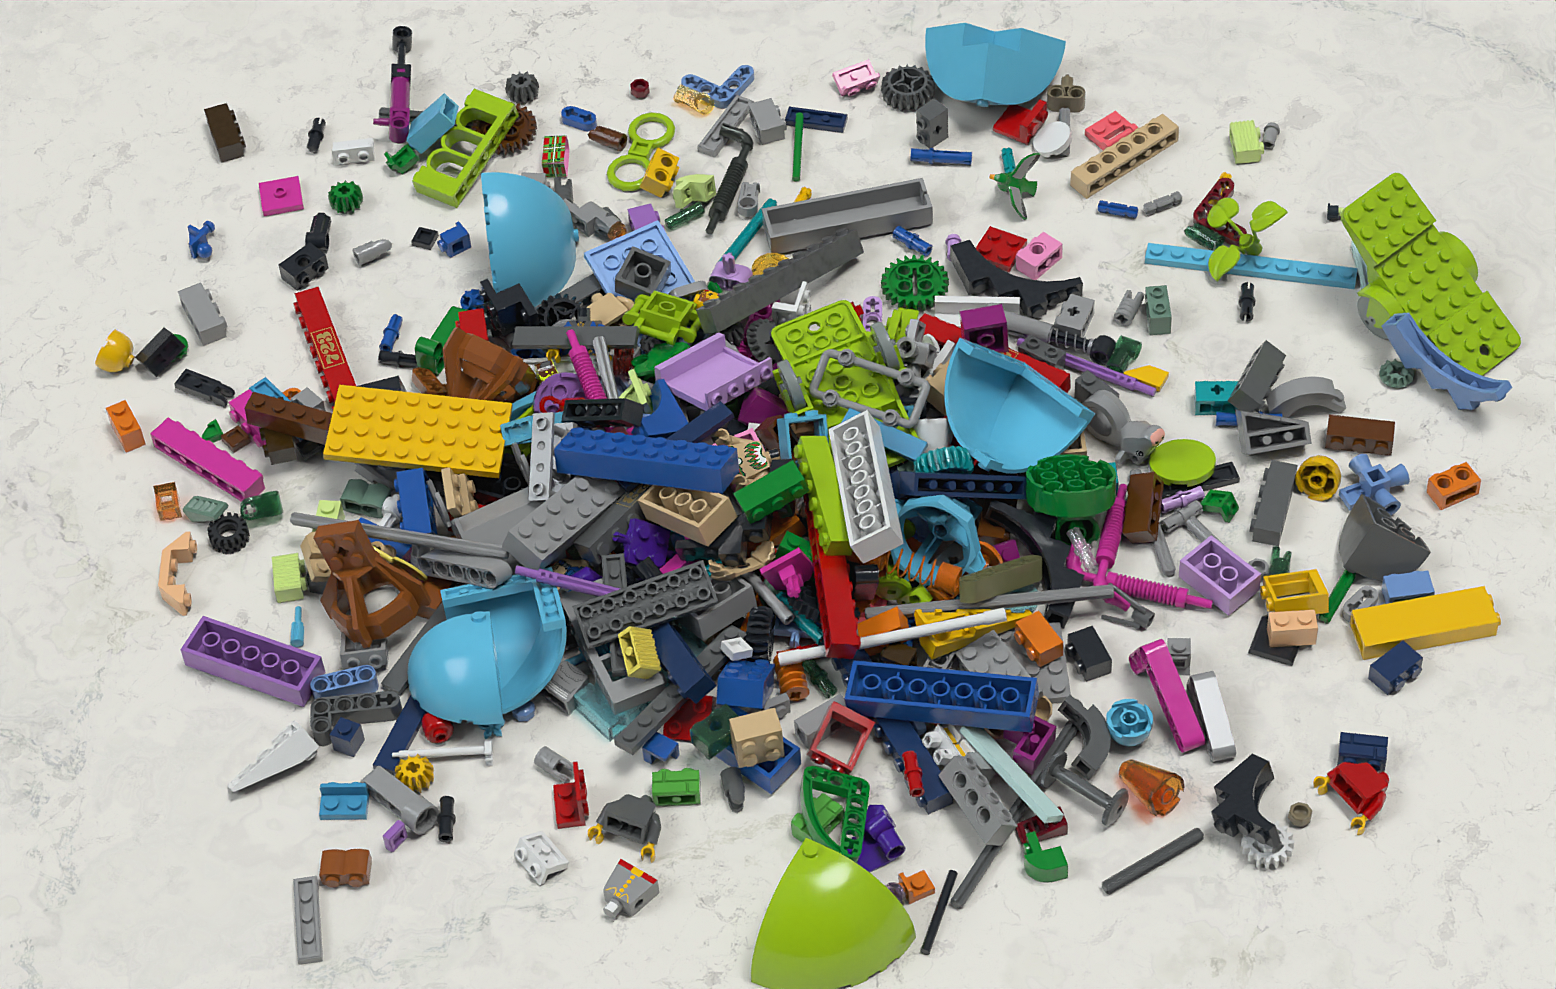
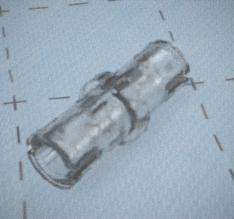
M1075 527L1074 533L1071 529L1066 534L1074 546V553L1076 556H1079L1086 573L1092 572L1091 566L1093 570H1096L1099 565L1091 552L1092 547L1089 543H1086L1080 528Z

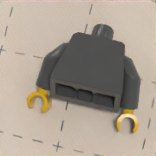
M626 794L619 800L607 803L596 820L597 825L588 829L589 839L592 840L593 836L598 834L595 841L597 844H600L604 839L603 829L640 844L647 842V846L641 849L642 861L646 853H651L650 861L651 863L654 862L656 856L653 847L658 842L661 822L660 816L656 813V805L653 803L652 798L648 795L638 798Z

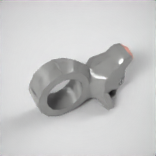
M1098 390L1083 402L1084 406L1095 413L1086 427L1091 434L1106 443L1121 447L1115 458V463L1119 465L1128 459L1134 464L1139 465L1150 457L1159 443L1164 440L1165 432L1160 426L1151 425L1147 421H1131L1127 408L1112 392Z

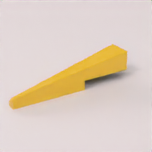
M916 609L914 617L916 626L980 614L990 609H957L956 612H942V609H935L934 612H922L921 609ZM1005 609L1007 617L1005 622L920 637L919 641L929 657L935 659L969 645L992 630L999 634L1015 628V622L1031 615L1032 612L1026 609L1024 613H1011L1010 609Z

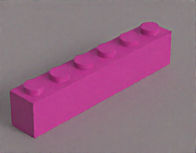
M168 417L150 433L155 448L246 505H249L265 490L263 475L258 470H252L242 460L233 458L226 450H220L211 441L202 439L195 431L186 429L179 421L175 422Z

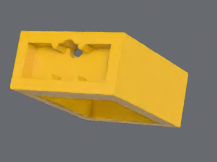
M1317 569L1263 576V586H1260L1261 598L1266 600L1268 612L1315 610V614L1329 613V593ZM1306 592H1309V593H1310L1309 595H1302V596H1295V597H1288V598L1277 599L1278 596H1285V595H1292V594H1299V593H1306Z

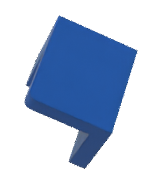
M658 732L642 747L644 761L650 764L656 758L667 761L670 756L677 759L680 755L678 743Z

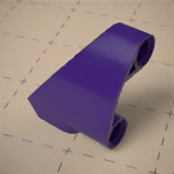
M869 805L867 809L862 850L857 864L868 872L875 871L901 856L906 849L895 831L896 825L884 805ZM847 849L848 854L851 855L852 849Z

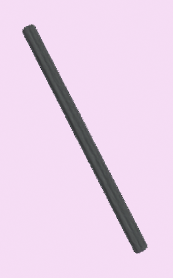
M1069 720L1030 778L1039 788L1042 786L1040 777L1046 763L1055 753L1065 751L1079 730ZM1019 796L1009 810L1016 824L1028 808V805ZM985 846L951 898L952 905L956 908L964 906L1002 846Z

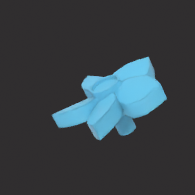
M503 719L504 723L478 725V727L485 730V739L489 738L492 733L496 736H502L500 728L506 721Z

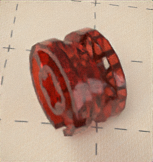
M614 349V375L624 373L626 376H629L628 371L633 369L631 361L633 360L634 349Z

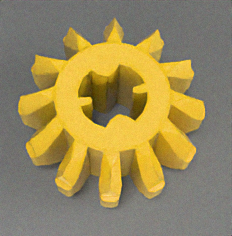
M408 754L407 760L400 759L399 765L395 766V778L412 791L417 790L421 793L423 787L429 788V782L434 781V768L429 763L427 757L421 758L417 754L412 758Z

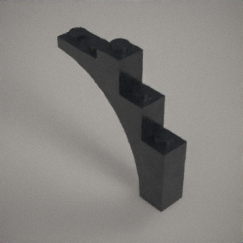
M970 240L950 245V260L968 295L981 293L988 289L992 297H1020V308L1024 316L1030 318H1039L1046 315L1047 307L1067 301L1070 294L1082 296L1083 282L1080 277L1061 281L1030 280L999 269L987 261Z
M772 460L769 473L792 460L795 463V460ZM796 499L752 524L749 523L744 513H742L709 546H705L692 539L676 541L675 550L680 560L721 559L724 566L736 567L738 565H746L748 542L770 541L772 518L793 517L795 515Z
M992 499L984 518L1002 526L1013 534L1028 549L1031 555L1042 557V576L1045 590L1080 588L1084 575L1064 567L1071 546L1060 540L1050 538L1057 517L1036 511L1032 515L1024 510L1009 506L1002 501ZM1075 602L1046 604L1043 617L1048 623L1060 622L1061 628L1064 629Z

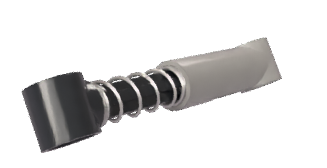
M988 303V304L986 305V307H987V306H992V305H998V304H997V303ZM1003 308L1009 334L1022 338H1027L1031 335L1048 344L1056 342L1057 346L1063 344L1066 348L1073 347L1075 351L1083 350L1085 354L1090 355L1091 360L1096 364L1107 365L1117 346L1115 340L1109 336L1100 335L1095 339L1091 338L1088 340L1086 336L1081 338L1077 334L1075 336L1068 334V331L1066 333L1058 331V328L1054 330L1053 324L1012 313Z

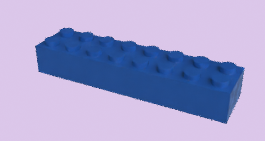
M577 427L572 428L554 449L557 473L723 494L739 473L737 448L728 447L727 445H708L704 442L691 443L685 440H666L663 437L650 438L644 435H625L621 432L609 433L603 430L592 431Z
M853 660L844 700L847 708L862 716L1032 733L1039 689L1037 678Z

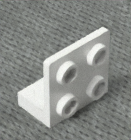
M802 282L795 305L780 302L773 303L772 319L776 326L811 312L812 306L809 304L811 291L808 290L807 282Z

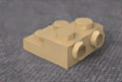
M450 467L441 469L447 510L454 519L477 510L478 504L473 498L476 492L473 480H469L465 473L455 474Z
M314 531L305 536L300 547L311 581L328 582L331 570L313 539L316 533Z

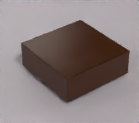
M239 425L221 435L222 441L233 453L252 442L250 436Z

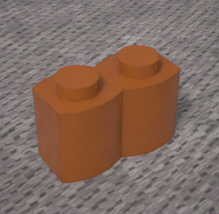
M329 849L322 851L319 874L322 884L331 888L344 884L352 887H361L362 885L369 884L372 863L371 854L366 849H350L346 851Z

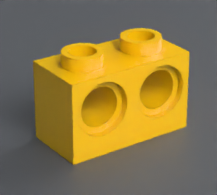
M657 148L649 162L639 188L662 198L665 191L669 192L674 183L671 178H675L680 168L677 166L679 157L661 148Z

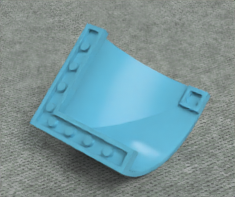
M959 338L951 355L946 373L944 390L946 414L957 441L963 448H967L970 455L979 462L977 465L986 471L993 469L1011 474L1027 472L1030 465L1036 466L1038 460L1060 455L1080 436L1094 417L1095 413L1025 362Z
M552 567L544 568V570L553 572ZM515 574L495 588L467 584L440 590L446 620L461 615L473 614L477 611H490L500 673L503 714L524 705L534 698L548 684L557 671L565 650L567 629L557 586L536 582V579Z

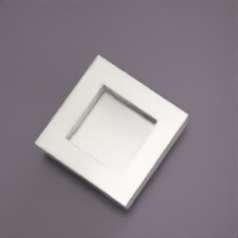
M741 637L721 642L720 649L732 661L752 657L753 649Z

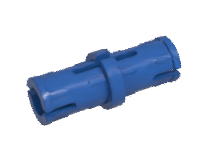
M897 226L893 231L894 235L892 237L904 243L908 249H914L925 257L932 252L933 246L919 238V235L916 233L912 234L901 226Z

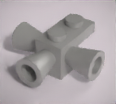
M910 319V324L907 325L905 331L906 337L899 339L896 345L902 361L908 364L906 368L911 369L917 377L921 378V369L924 371L933 369L934 360L937 357V348L929 343L922 342L926 324L916 319ZM917 385L912 386L913 388H921Z

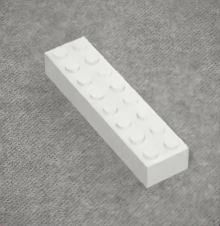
M868 410L829 429L850 547L863 564L904 544L881 429Z

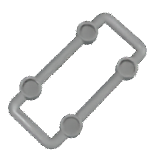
M828 349L824 351L809 386L811 396L822 400L824 405L830 409L840 406L846 409H854L860 413L868 410L873 418L882 420L886 426L894 428L898 426L913 428L917 424L930 391L929 382L917 377L911 369L905 368L899 371L858 358L850 349H843L842 351ZM829 359L838 360L845 368H851L855 365L898 379L900 384L907 388L913 385L920 386L921 390L910 419L901 418L900 414L893 409L883 412L841 398L835 390L819 391L818 387Z

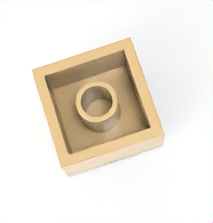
M775 708L729 719L732 747L739 768L751 767L758 763L775 761L785 757L782 728Z

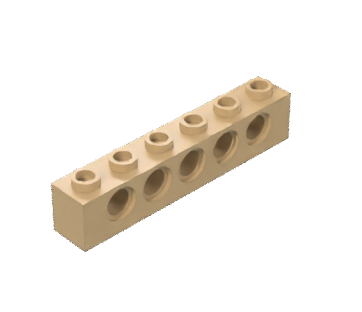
M1164 114L1151 119L1144 126L1137 128L1128 136L1121 138L1117 143L1105 148L1104 151L1091 157L1082 165L1075 167L1071 171L1070 186L1088 199L1176 143L1179 138V126Z

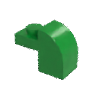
M1035 831L1026 833V843L1023 844L1025 854L1024 870L1034 880L1045 883L1068 878V863L1061 846L1042 850Z

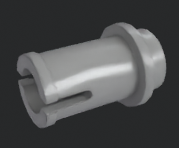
M1270 122L1264 127L1265 134L1262 142L1266 149L1274 148L1276 137L1280 133L1279 125Z

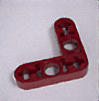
M1221 178L1194 210L1193 223L1198 228L1220 240L1240 247V237L1234 238V236L1239 234L1228 221L1225 224L1226 228L1224 230H1216L1207 221L1208 214L1213 207L1208 202L1212 199L1219 201L1223 198H1231L1234 194V182L1229 178ZM1226 186H1228L1229 189H1227V188L1224 189V191L1222 192V196H1221V195H1220V194H1221V187H1222V188H1225ZM1205 210H1206V211H1207V213H1206V219H1205V218H1202V219L1200 220L1199 217H1203L1204 214H1205ZM1236 224V226L1243 232V234H1247L1245 228Z

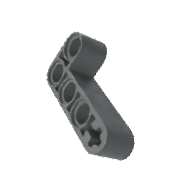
M382 691L315 699L310 707V726L314 741L319 746L330 745L332 743L330 733L340 717L359 724L397 720L402 711L399 694L394 691Z

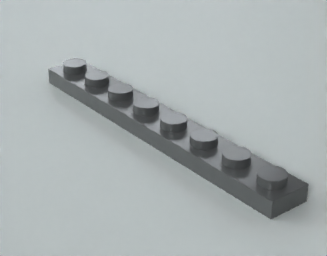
M730 624L697 656V659L710 677L730 659L720 649L721 642L739 637L746 642V632ZM671 682L614 739L615 746L634 755L690 698L685 700L677 691L679 685L675 686Z

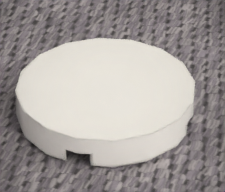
M1060 121L1045 125L1034 137L1033 145L1035 150L1043 157L1061 154L1072 142V130L1066 123Z

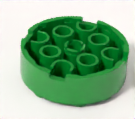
M1065 454L1046 457L1038 460L1036 466L1030 465L1027 469L1026 500L1034 508V511L1058 516L1063 520H1072L1075 517L1094 518L1096 514L1108 510L1115 503L1116 471L1109 463L1101 459L1098 462L1090 461L1089 456Z

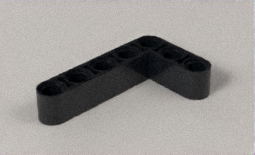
M848 561L847 563L850 565L849 581H852L853 584L852 599L855 601L873 600L879 584L878 565H860Z

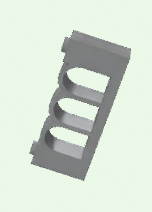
M603 578L594 581L596 583L604 584ZM573 590L559 595L565 620L614 715L655 699L665 689L667 680L663 672H658L646 680L627 676L612 682L607 672L608 669L612 668L610 653L599 657L595 648H587L572 607L594 599L597 596Z

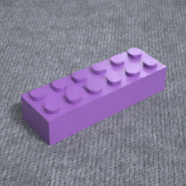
M202 616L180 649L186 666L303 707L312 695L310 687L312 679L325 674L322 657L206 616Z

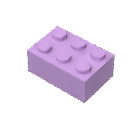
M1212 535L1180 560L1179 577L1205 598L1213 600V604L1228 616L1260 590L1261 573Z

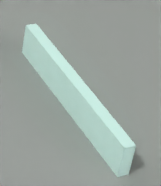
M961 727L960 733L1044 823L1062 820L1064 814L984 728Z

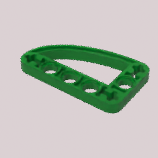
M808 766L804 770L800 787L802 814L813 840L846 856L855 863L858 862L862 850L870 784L865 779L817 766ZM830 781L839 782L841 785H834ZM812 789L846 798L839 845L827 835L817 817ZM851 803H857L861 805V807H855ZM849 819H855L859 823H852L849 821ZM846 835L855 836L857 840L849 839ZM847 849H852L851 855L848 854Z

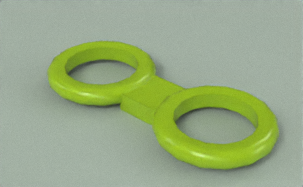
M650 112L641 114L630 123L628 135L633 143L628 154L613 160L608 166L606 174L609 183L615 188L622 191L642 189L639 187L643 177L637 181L624 182L619 180L615 173L619 167L629 163L642 165L647 170L653 149L668 144L674 137L675 126L668 116ZM651 121L662 123L667 128L663 136L654 140L643 139L636 133L639 126Z

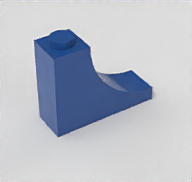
M664 379L656 380L651 389L652 395H650L653 405V413L642 418L641 427H634L631 433L634 436L644 435L650 438L663 437L667 439L688 424Z

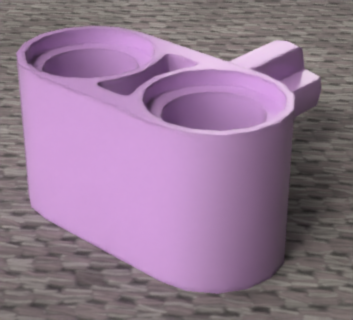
M728 253L722 256V261L716 263L709 281L717 282L723 290L732 291L734 289L733 286L747 282L748 278L753 276V273L748 267L735 264L734 256H732V253Z

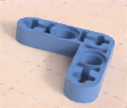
M749 65L738 67L721 86L696 75L688 74L681 79L682 90L717 108L725 109L736 95L740 96L754 81V69ZM731 85H738V86H739V87L736 88V89L730 88ZM705 89L711 90L710 93H702Z

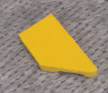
M1151 365L1128 370L1123 373L1138 379V382L1156 388L1158 392H1160L1169 377V372Z

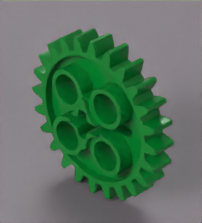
M913 254L912 259H909L907 256H904V261L897 258V264L890 262V268L885 267V273L882 274V294L885 295L886 300H891V305L898 303V308L906 306V309L913 307L914 310H918V307H921L925 311L927 305L931 308L934 307L935 296H945V293L948 292V272L944 271V266H939V261L932 263V257L924 260V255H921L919 259H916L915 254ZM913 270L917 271V296L913 295Z

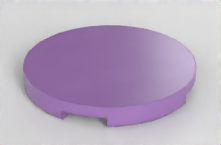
M561 372L546 378L536 390L533 410L534 413H541L539 403L544 396L548 395L559 400L578 397L586 399L577 374ZM547 400L544 408L547 412L556 413L559 405Z

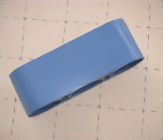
M363 665L317 676L312 679L310 687L315 700L321 697L376 692L379 688L375 669L370 665Z

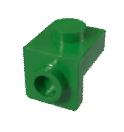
M408 143L393 156L387 151L384 153L387 158L386 164L392 171L397 170L402 175L420 160Z

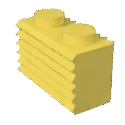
M629 626L618 634L628 677L646 680L661 671L660 661L655 650V641L652 638L653 634H651L652 630Z

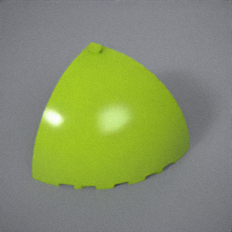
M805 838L784 872L765 913L754 948L751 982L769 989H836L847 985L851 987L867 981L869 976L878 971L883 972L886 970L887 965L896 958L899 959L907 951L916 938L913 922L895 895L870 872L846 856Z

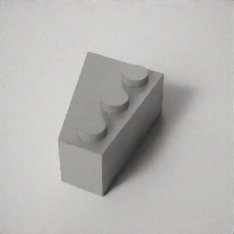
M1235 409L1241 452L1249 455L1312 444L1309 422Z

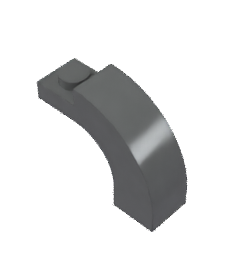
M1069 695L1058 708V711L1072 722L1082 734L1084 741L1083 750L1071 765L1089 780L1105 761L1109 753L1111 743L1110 732L1104 716L1094 704L1087 710L1078 699Z

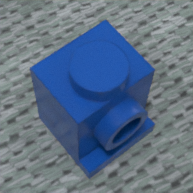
M459 221L455 223V227L441 233V240L437 241L439 249L442 252H446L450 258L471 248L469 233Z

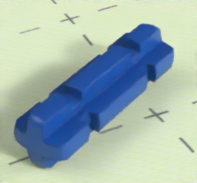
M1100 200L1098 203L1099 212H1108L1109 214L1124 217L1128 215L1130 218H1137L1138 207L1136 206L1127 207L1125 204L1108 203V201Z

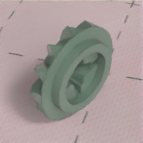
M1396 359L1392 362L1387 360L1384 365H1381L1379 376L1384 384L1394 388H1402L1408 386L1413 381L1414 370L1412 368L1405 369L1403 363ZM1393 370L1397 372L1401 371V375H1399L1398 373L1393 374Z

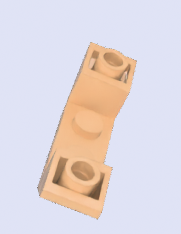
M190 531L182 534L162 550L158 582L162 599L182 616H187L188 607L192 604L191 593H187L185 584L176 585L174 572L178 570V563L193 562V554L197 553V542L193 540Z

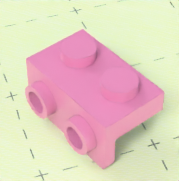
M868 59L833 72L832 77L841 96L847 94L852 96L858 93L860 89L875 87L879 81L880 74L875 73Z

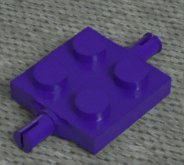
M636 518L630 519L626 535L615 532L613 535L615 536L613 537L614 541L624 544L625 564L637 566L644 559L650 557L660 569L665 565L666 558L671 559L677 554L676 551L668 549L671 530Z

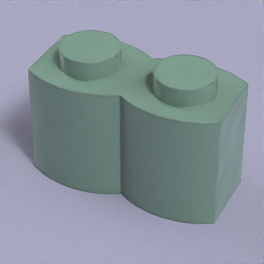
M349 479L340 501L343 510L347 512L383 518L382 506L385 499L389 496L391 497L390 488L381 483L369 484L362 479Z

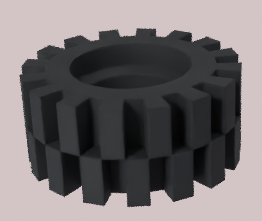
M227 512V516L222 514L216 521H210V527L207 528L208 536L213 549L216 548L217 552L222 550L223 554H227V551L233 554V550L236 549L239 552L241 551L240 546L245 548L246 542H249L250 534L246 520L242 516L239 517L237 513H234L232 516L231 512ZM236 530L231 536H221L225 531Z

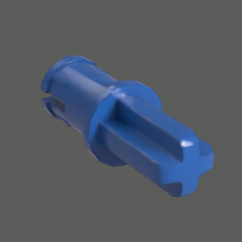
M393 314L388 326L384 328V336L379 345L380 350L392 352L395 340L399 338V329L403 318L398 316V314Z

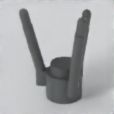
M1113 585L1114 591L1135 607L1131 616L1134 622L1107 615H1102L1101 618L1131 626L1137 630L1141 626L1147 629L1151 625L1155 613L1141 606Z

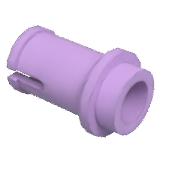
M950 234L945 240L947 259L951 261L950 245L962 242L957 234Z

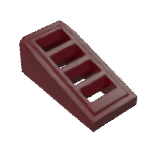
M1058 806L1057 808L1063 813L1061 806ZM1037 815L1017 823L1015 829L1022 846L1026 843L1025 829L1029 828L1030 832L1035 831L1039 842L1068 834V823L1065 816L1057 824H1054V822L1048 823V828H1045V823ZM1035 826L1039 827V832H1036Z

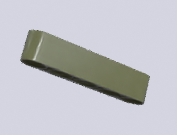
M1027 555L960 577V602L977 603L1042 581V557Z

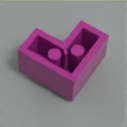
M1037 716L1034 718L1032 733L1004 730L1003 738L1017 744L1013 751V761L1023 771L1033 775L1056 740L1057 726Z

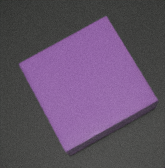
M397 820L383 835L385 847L390 852H394L408 837L405 824Z

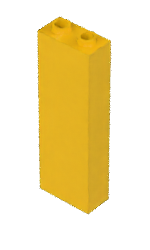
M1485 586L1352 610L1350 626L1363 660L1383 656L1401 641L1406 642L1414 650L1496 636L1498 626L1501 625L1499 613L1495 612L1493 608L1492 595L1487 593Z

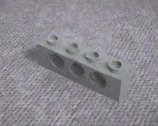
M953 756L938 776L985 845L1002 846L1017 827V824L1012 819V814L1003 806L999 795L992 790L988 784V779L981 774L976 766V762L968 756Z

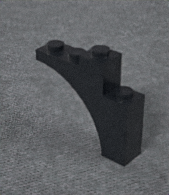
M1252 753L1217 783L1214 789L1219 805L1211 811L1214 826L1220 833H1225L1234 838L1241 832L1243 835H1248L1261 844H1266L1275 849L1281 843L1276 825L1269 822L1259 813L1260 799L1267 786L1275 779L1268 760Z

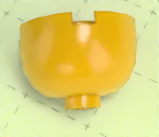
M115 329L107 337L106 341L108 342L105 347H101L95 361L97 367L108 372H118L125 366L130 367L135 358L132 355L134 347L130 338Z
M1321 455L1312 456L1300 465L1295 475V482L1301 493L1304 491L1305 494L1310 495L1308 498L1317 501L1328 500L1336 493L1340 486L1341 472L1333 459Z

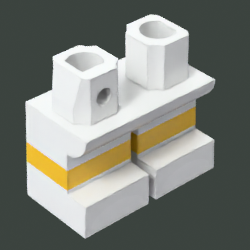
M937 724L934 731L927 732L922 739V743L926 748H933L935 751L933 759L937 765L946 766L953 756H965L968 752H978L960 733L962 726L950 725L947 728H942Z

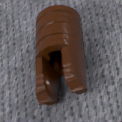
M597 126L595 130H590L587 134L589 139L618 151H622L627 144L626 134L610 128Z

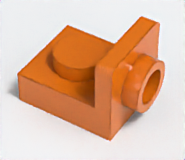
M925 870L906 877L903 872L898 874L899 883L896 884L897 890L901 897L905 896L909 904L935 893V887Z

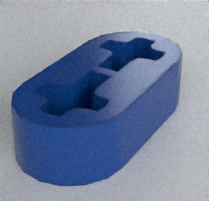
M567 106L561 111L562 122L565 125L587 132L597 127L596 115L590 111L575 106Z

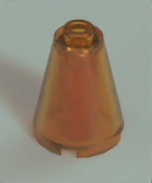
M1133 759L1123 762L1119 768V778L1152 815L1165 816L1179 803L1180 790L1184 792L1185 788L1184 780L1180 775Z

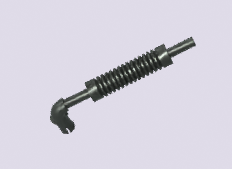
M726 123L722 124L719 135L741 143L742 149L738 157L732 158L717 191L718 193H716L713 204L709 209L708 215L711 219L705 231L710 235L713 234L718 221L725 220L748 168L746 158L749 151L753 149L752 137L743 131L744 129H739Z

